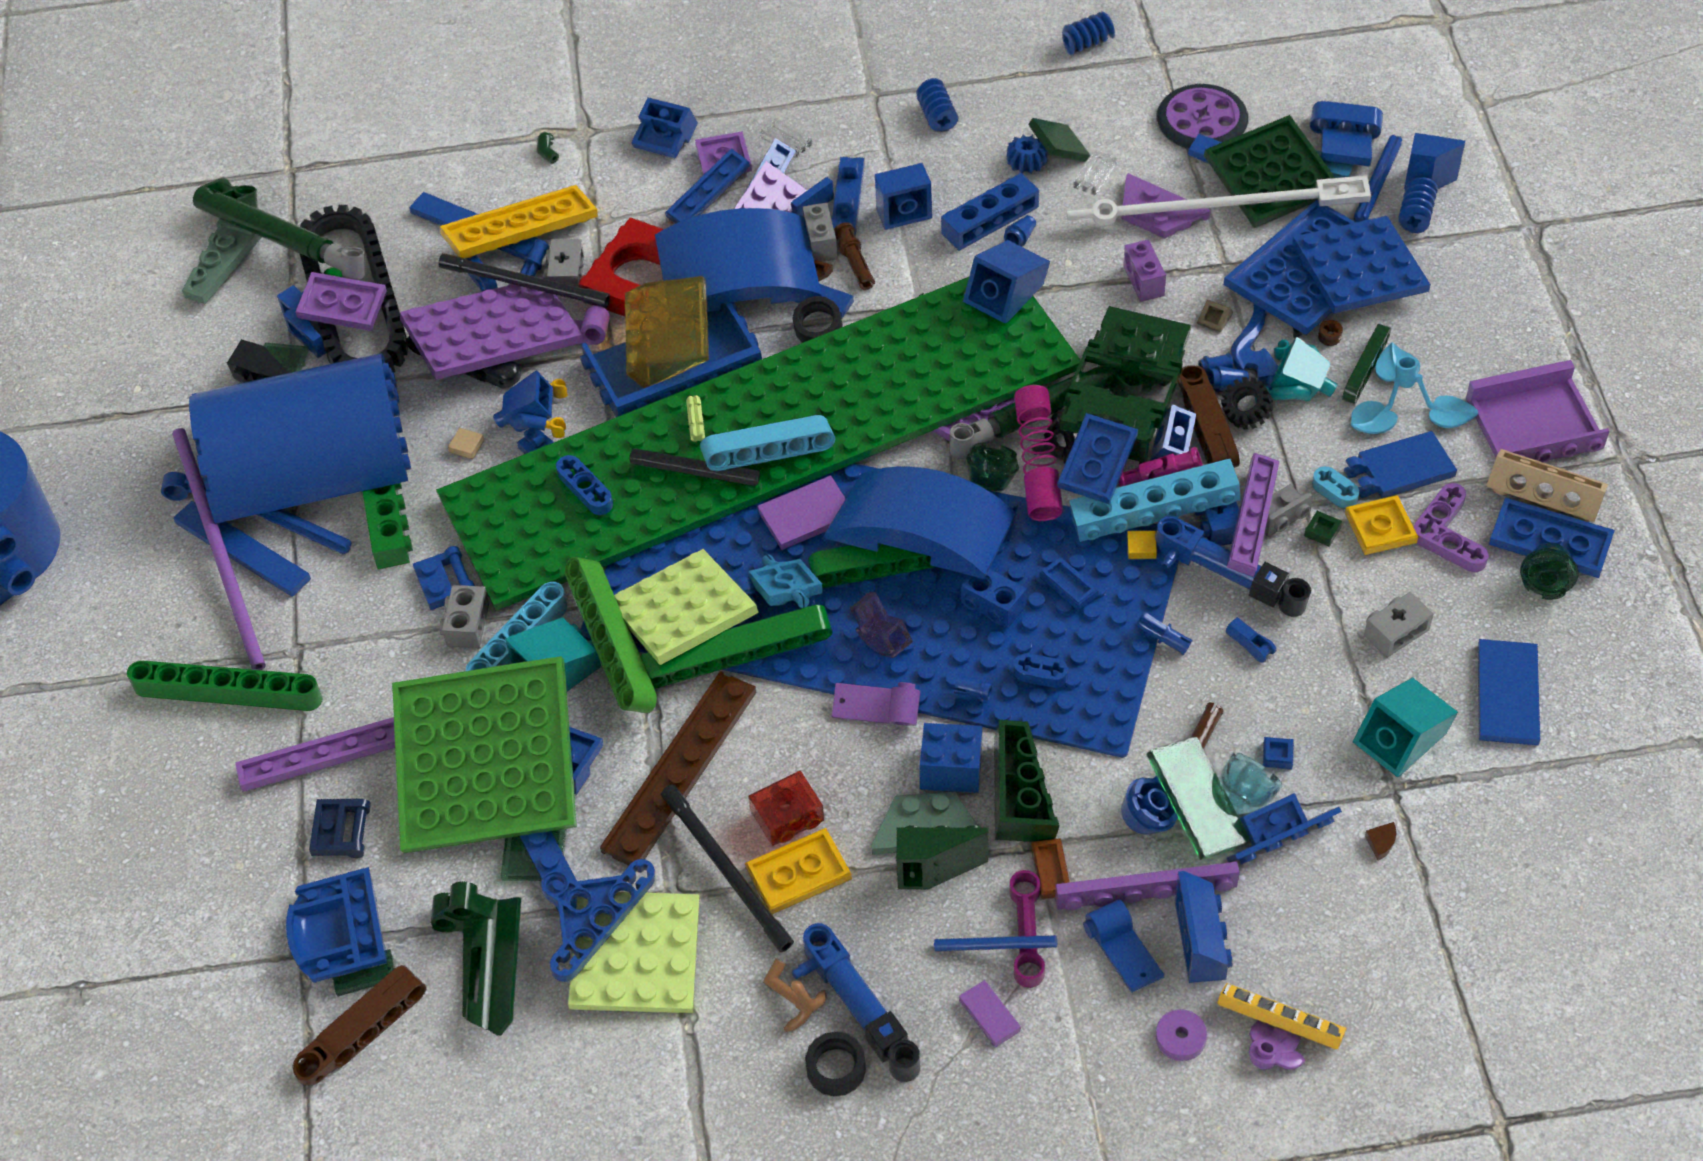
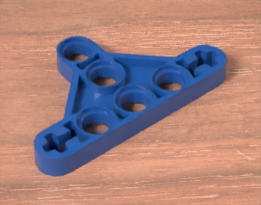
M645 859L635 860L619 876L574 881L560 871H551L544 875L541 881L543 895L548 901L559 908L563 944L550 960L551 973L556 980L560 982L573 980L655 882V869L650 861ZM646 870L647 878L640 877L635 883V889L632 884L636 881V871L642 873ZM553 880H559L564 884V887L560 892L552 893L547 889V885ZM619 891H627L631 894V899L627 903L620 904L614 900V896ZM576 897H584L588 900L587 906L580 910L574 909L571 906V902ZM605 913L612 917V921L607 926H599L595 923V918L599 914ZM587 936L593 940V943L588 949H579L575 945L577 939ZM568 950H571L574 954V956L569 962L571 969L568 970L564 968L562 969V971H559L558 963H567L568 960L571 958L570 951Z

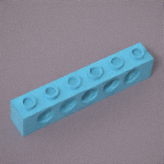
M1226 459L1118 487L1115 489L1110 504L1085 496L1069 500L1076 532L1079 541L1082 542L1094 540L1112 533H1121L1139 526H1148L1159 522L1160 519L1166 516L1178 518L1182 515L1202 512L1220 505H1229L1240 501L1241 497L1240 484L1231 459Z

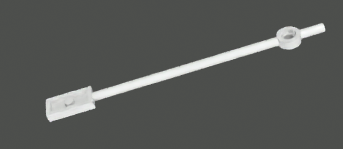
M1365 175L1317 180L1316 188L1123 206H1117L1109 199H1101L1095 202L1093 208L1067 210V220L1093 218L1099 225H1110L1115 222L1117 216L1318 198L1319 206L1370 202L1371 193L1368 178Z

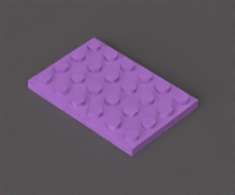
M513 284L400 312L402 324L435 380L583 343V334L557 295Z

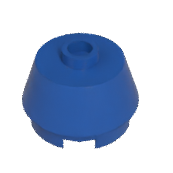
M1155 776L1153 779L1142 777L1132 781L1121 804V814L1127 826L1134 832L1142 835L1171 829L1181 813V805H1177V800L1173 795L1175 788L1167 780L1159 776Z

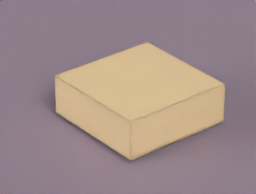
M459 428L448 446L449 453L473 459L484 442V436L477 432Z

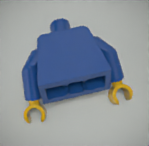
M537 370L505 392L502 410L493 415L495 423L500 428L510 424L517 432H522L528 428L545 431V428L551 429L553 437L563 438L565 436L564 430H566L564 419L561 417H555L551 421H548V419L552 417L553 396L558 399L567 397L566 383L563 379L559 378L549 383Z

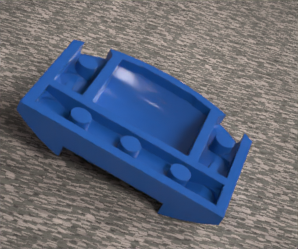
M369 867L297 886L295 894L299 896L294 905L289 904L287 912V940L297 966L313 983L387 963L386 948L376 903L377 899Z

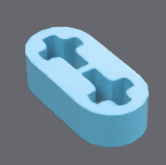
M1324 466L1315 470L1312 486L1318 493L1342 509L1357 504L1359 488L1353 482L1331 467Z

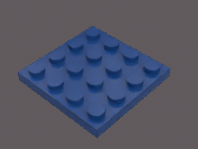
M1388 216L1293 237V247L1333 314L1422 294L1430 290V282Z

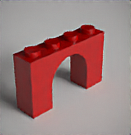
M630 217L618 229L613 240L607 243L600 257L594 260L592 267L586 275L581 277L578 287L609 293L610 301L605 309L635 320L647 304L644 286L617 276L615 271L623 264L634 260H645L660 265L655 234L664 229Z

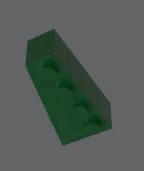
M998 721L994 737L995 840L1021 842L1056 839L1060 827L1058 818L1054 815L1051 795L1047 792L1044 772L1040 768L1037 759V749L1027 721Z

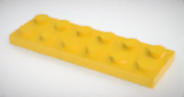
M573 185L441 225L440 233L458 257L471 258L486 251H493L499 247L516 244L531 237H538L544 233L586 222L589 219L598 217L597 208L577 185Z

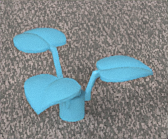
M1391 342L1381 353L1375 367L1376 375L1380 379L1387 382L1394 381L1389 402L1386 406L1377 401H1366L1359 404L1352 412L1351 426L1360 432L1368 434H1380L1392 429L1398 421V416L1390 411V409L1393 407L1399 386L1410 388L1416 382H1418L1427 407L1432 409L1429 412V419L1437 426L1443 428L1459 427L1475 418L1478 410L1466 401L1454 396H1439L1432 403L1422 381L1423 376L1418 374L1420 371L1418 359Z

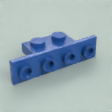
M1295 793L1240 817L1239 819L1252 846L1226 857L1227 861L1230 863L1239 860L1240 865L1257 858L1255 852L1265 848L1266 852H1270L1283 846L1281 840L1291 836L1293 841L1309 834L1308 827L1315 824L1318 829L1335 822L1334 815L1342 812L1340 806L1307 820Z

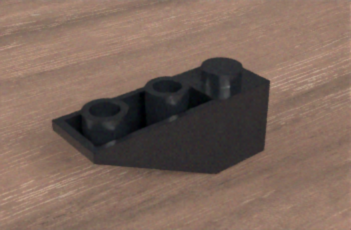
M243 339L240 340L227 361L233 378L242 383L288 373L263 345Z

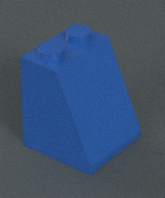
M1009 240L1002 242L974 256L963 302L1003 323H1007L1042 287L1050 261Z

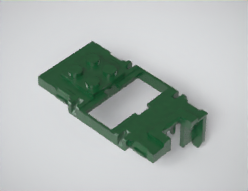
M1108 306L1101 323V328L1097 330L1094 339H1089L1088 346L1085 348L1069 386L1068 393L1065 396V408L1061 415L1060 429L1078 434L1086 413L1138 429V435L1128 459L1139 461V464L1147 462L1149 443L1152 441L1156 428H1161L1182 372L1184 348L1190 335L1191 325ZM1090 362L1170 381L1171 385L1163 403L1129 394L1127 398L1110 394L1108 389L1079 383V379L1086 363Z

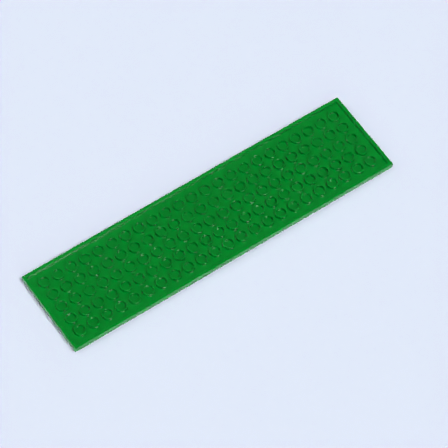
M966 277L436 489V492L483 587L486 588L487 595L495 611H498L532 597L545 583L557 582L563 584L568 582L565 576V566L571 557L595 560L600 562L602 567H605L929 433L939 427L946 426L961 418L1015 397V392L1022 387L1029 385L1042 386L1074 373L1080 363V358L1034 296L1007 323H1003L963 302L969 277ZM695 395L699 396L701 400L705 438L710 435L815 415H822L827 419L835 436L833 446L824 451L742 466V468L754 469L760 472V481L757 486L634 465L630 463L629 458L632 449L637 448L705 461L700 449L702 441L693 442L690 437L686 399L689 396L693 397ZM567 455L577 457L611 492L613 508L610 512L604 515L592 513L559 479L556 463L561 457ZM569 469V470L573 473V476H574V475H575L574 469ZM583 481L579 483L577 487L581 489H586L590 487L592 483L589 481ZM595 494V501H600Z

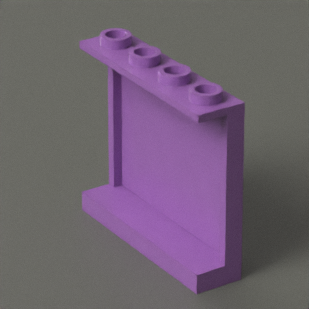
M1571 360L1470 381L1466 400L1478 410L1475 418L1495 458L1500 449L1545 463L1553 459L1568 458L1576 454L1596 452L1604 449L1610 431L1608 428L1599 430L1572 380L1575 366Z

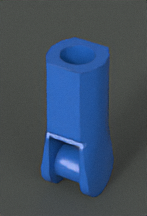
M1236 617L1228 624L1226 634L1243 646L1258 662H1265L1268 654H1274L1277 651L1276 646L1271 640L1257 633L1240 618Z

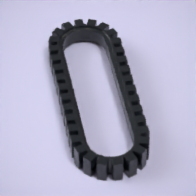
M332 205L323 207L325 213L323 215L316 210L309 215L311 221L304 219L300 227L320 236L331 230L341 228L351 229L358 233L363 242L374 283L386 286V294L381 308L389 332V342L380 353L383 354L385 362L389 364V368L391 367L392 372L395 373L394 365L401 367L405 362L404 355H408L407 336L404 325L400 320V312L374 224L367 213L362 214V210L355 206L350 211L348 205H338L337 211L333 210ZM300 254L307 282L311 272L322 274L319 262ZM318 322L329 363L333 364L356 359L346 354L342 349L336 325Z

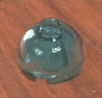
M1233 752L1222 769L1221 781L1223 788L1229 794L1227 799L1239 808H1243L1244 805L1256 808L1270 803L1283 785L1276 775L1272 774L1269 778L1266 772L1263 771L1265 767L1242 753L1235 755Z

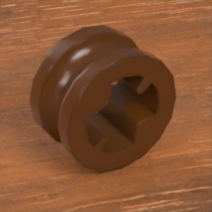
M1335 320L1322 322L1319 326V341L1327 346H1334L1340 343L1343 333L1342 325Z

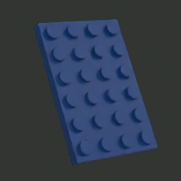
M1316 200L1224 277L1223 285L1307 335L1328 317L1332 310L1293 247V237L1356 222L1329 206H1319V201Z

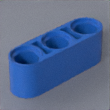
M1319 101L1312 107L1310 128L1318 134H1322L1323 127L1372 133V139H1376L1381 134L1383 112L1381 109L1373 106Z

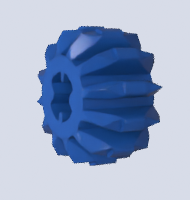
M1024 134L1021 138L1014 137L1013 141L1008 143L1007 161L1008 165H1011L1012 171L1019 170L1022 174L1024 172L1032 174L1033 170L1040 172L1042 166H1046L1048 151L1038 138H1034L1033 134L1030 137H1026Z

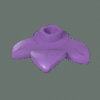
M1259 1020L1251 1027L1249 1036L1252 1043L1249 1048L1251 1062L1257 1068L1267 1070L1277 1065L1284 1069L1292 1070L1305 1063L1304 1057L1295 1050L1299 1045L1301 1036L1278 1027L1274 1028L1272 1025Z

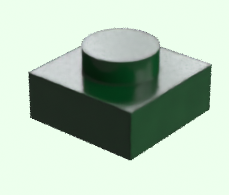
M1317 510L1306 527L1304 536L1330 547L1341 529L1342 521Z

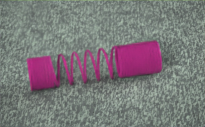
M1029 385L1020 388L1014 395L1017 421L1021 425L1018 432L1023 438L1020 442V446L1024 450L1021 458L1026 463L1023 467V472L1025 473L1024 485L1027 510L1030 518L1038 521L1055 519L1063 513L1061 489L1057 488L1059 472L1057 469L1045 467L1054 464L1057 458L1052 455H1042L1034 457L1027 462L1024 454L1025 452L1031 454L1052 452L1056 448L1055 445L1043 441L1051 439L1054 433L1049 430H1037L1024 437L1021 430L1022 427L1034 430L1044 429L1053 423L1051 419L1047 418L1051 413L1048 389L1044 386ZM1050 421L1048 425L1042 427L1026 426L1029 422ZM1036 433H1051V436L1045 439L1035 440L1026 438ZM1024 439L1033 442H1043L1034 444L1027 449L1022 444ZM1039 445L1053 446L1051 450L1044 452L1029 451V449ZM1039 458H1054V461L1048 464L1030 463ZM1027 464L1037 467L1028 472L1025 469Z

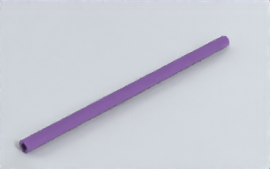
M183 428L175 429L172 435L252 670H262L266 664L218 524L214 523L206 497V489L186 431Z

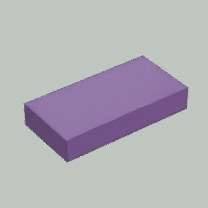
M985 980L959 996L960 1003L995 1048L1021 1032L1019 1023Z

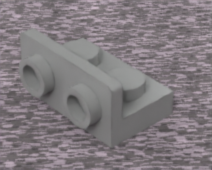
M1291 484L1274 493L1264 534L1269 537L1276 532H1282L1292 522L1305 518L1311 511L1313 495L1307 492L1302 496Z

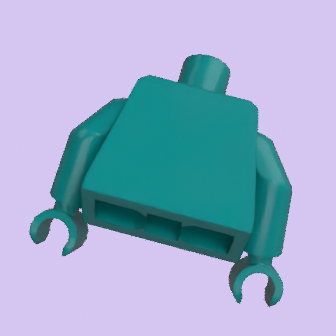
M1298 337L1290 345L1285 339L1278 342V347L1274 348V357L1281 361L1270 385L1272 390H1269L1266 386L1273 400L1310 401L1318 391L1331 397L1338 383L1326 377L1331 364L1320 354L1318 349L1312 344H1306Z

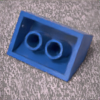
M1178 871L1174 903L1189 983L1226 980L1228 968H1232L1233 963L1231 950L1225 949L1224 940H1227V928L1225 921L1220 922L1219 913H1222L1220 894L1215 895L1213 883L1186 871Z

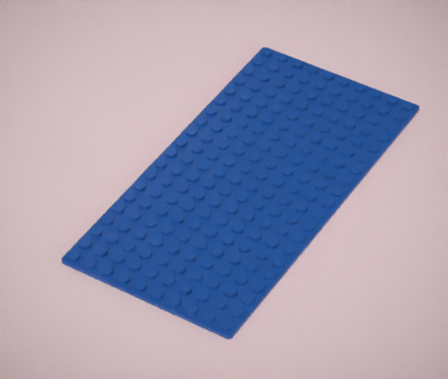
M855 463L609 564L604 573L615 595L702 549L711 556L733 581L740 576L749 577V571L764 567L762 558L765 555L767 557L771 555L777 562L801 559L810 569L808 558L813 553L849 545L825 539L826 532L781 550L760 516L758 505L828 476H832L844 497L847 498L862 473L880 468ZM988 490L1016 512V517L990 566V569L1027 588V604L1008 628L1000 623L992 622L987 616L976 610H970L961 603V585L969 575L934 567L822 588V594L808 598V606L823 605L825 607L833 631L828 639L723 670L833 695L835 694L836 683L889 689L898 687V682L915 684V689L920 690L918 713L983 726L993 730L997 729L999 720L1027 721L1034 739L1124 758L1129 752L1158 642L1157 638L1137 626V622L1141 615L1146 613L1163 623L1179 561L1176 560L1170 568L1165 569L1162 566V562L1166 555L1158 550L1156 559H1128L1127 531H1155L1156 533L1158 524L1152 523L1148 526H1139L1121 533H1112L1094 540L1080 542L1072 519L1070 506L1063 505V513L1055 519L1038 521L1028 516L1027 500L1025 497ZM1059 557L1063 558L1099 590V595L1079 611L1040 578V571ZM757 591L758 597L755 601L758 606V613L731 628L801 608L795 601H789L780 606H770ZM583 621L580 630L583 633V637L590 641L592 639ZM630 631L638 652L647 653L648 651ZM1024 653L1060 659L1068 667L1067 681L1058 688L1021 682L1014 675V661L1016 657ZM1025 665L1023 670L1028 671L1031 666ZM1053 670L1051 676H1056L1059 671ZM958 675L979 681L987 679L988 683L993 684L990 699L981 702L976 697L954 693Z

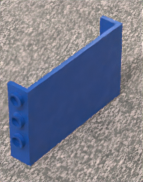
M735 302L720 304L721 310L697 314L595 354H592L586 342L581 344L583 355L580 356L581 363L585 370H590V378L594 387L600 388L601 391L599 392L604 405L609 404L615 417H619L761 360L762 354L758 347L757 338L753 332L749 333L744 316H739L737 313Z

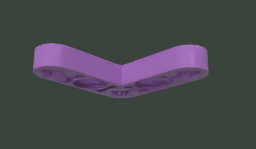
M1446 484L1415 522L1414 529L1418 535L1417 544L1468 571H1482L1486 567L1489 557L1487 549L1447 528L1463 507L1466 490L1460 484ZM1453 495H1455V497H1453V499L1450 501L1449 505L1447 503L1448 497H1452ZM1442 511L1446 514V517L1436 518L1432 512ZM1428 525H1430V526H1431V531H1430V533L1427 532L1426 534H1422V533H1424V532L1427 530ZM1451 541L1457 545V548L1447 549L1442 543Z

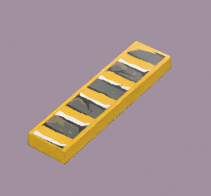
M1226 983L1217 1002L1222 1007L1336 1050L1339 1049L1347 1029L1346 1027Z

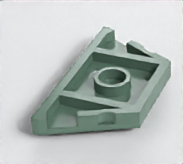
M953 791L897 795L894 797L871 845L872 855L896 853L897 827L909 825L918 827H937L940 825L967 827L971 825L978 826V824Z

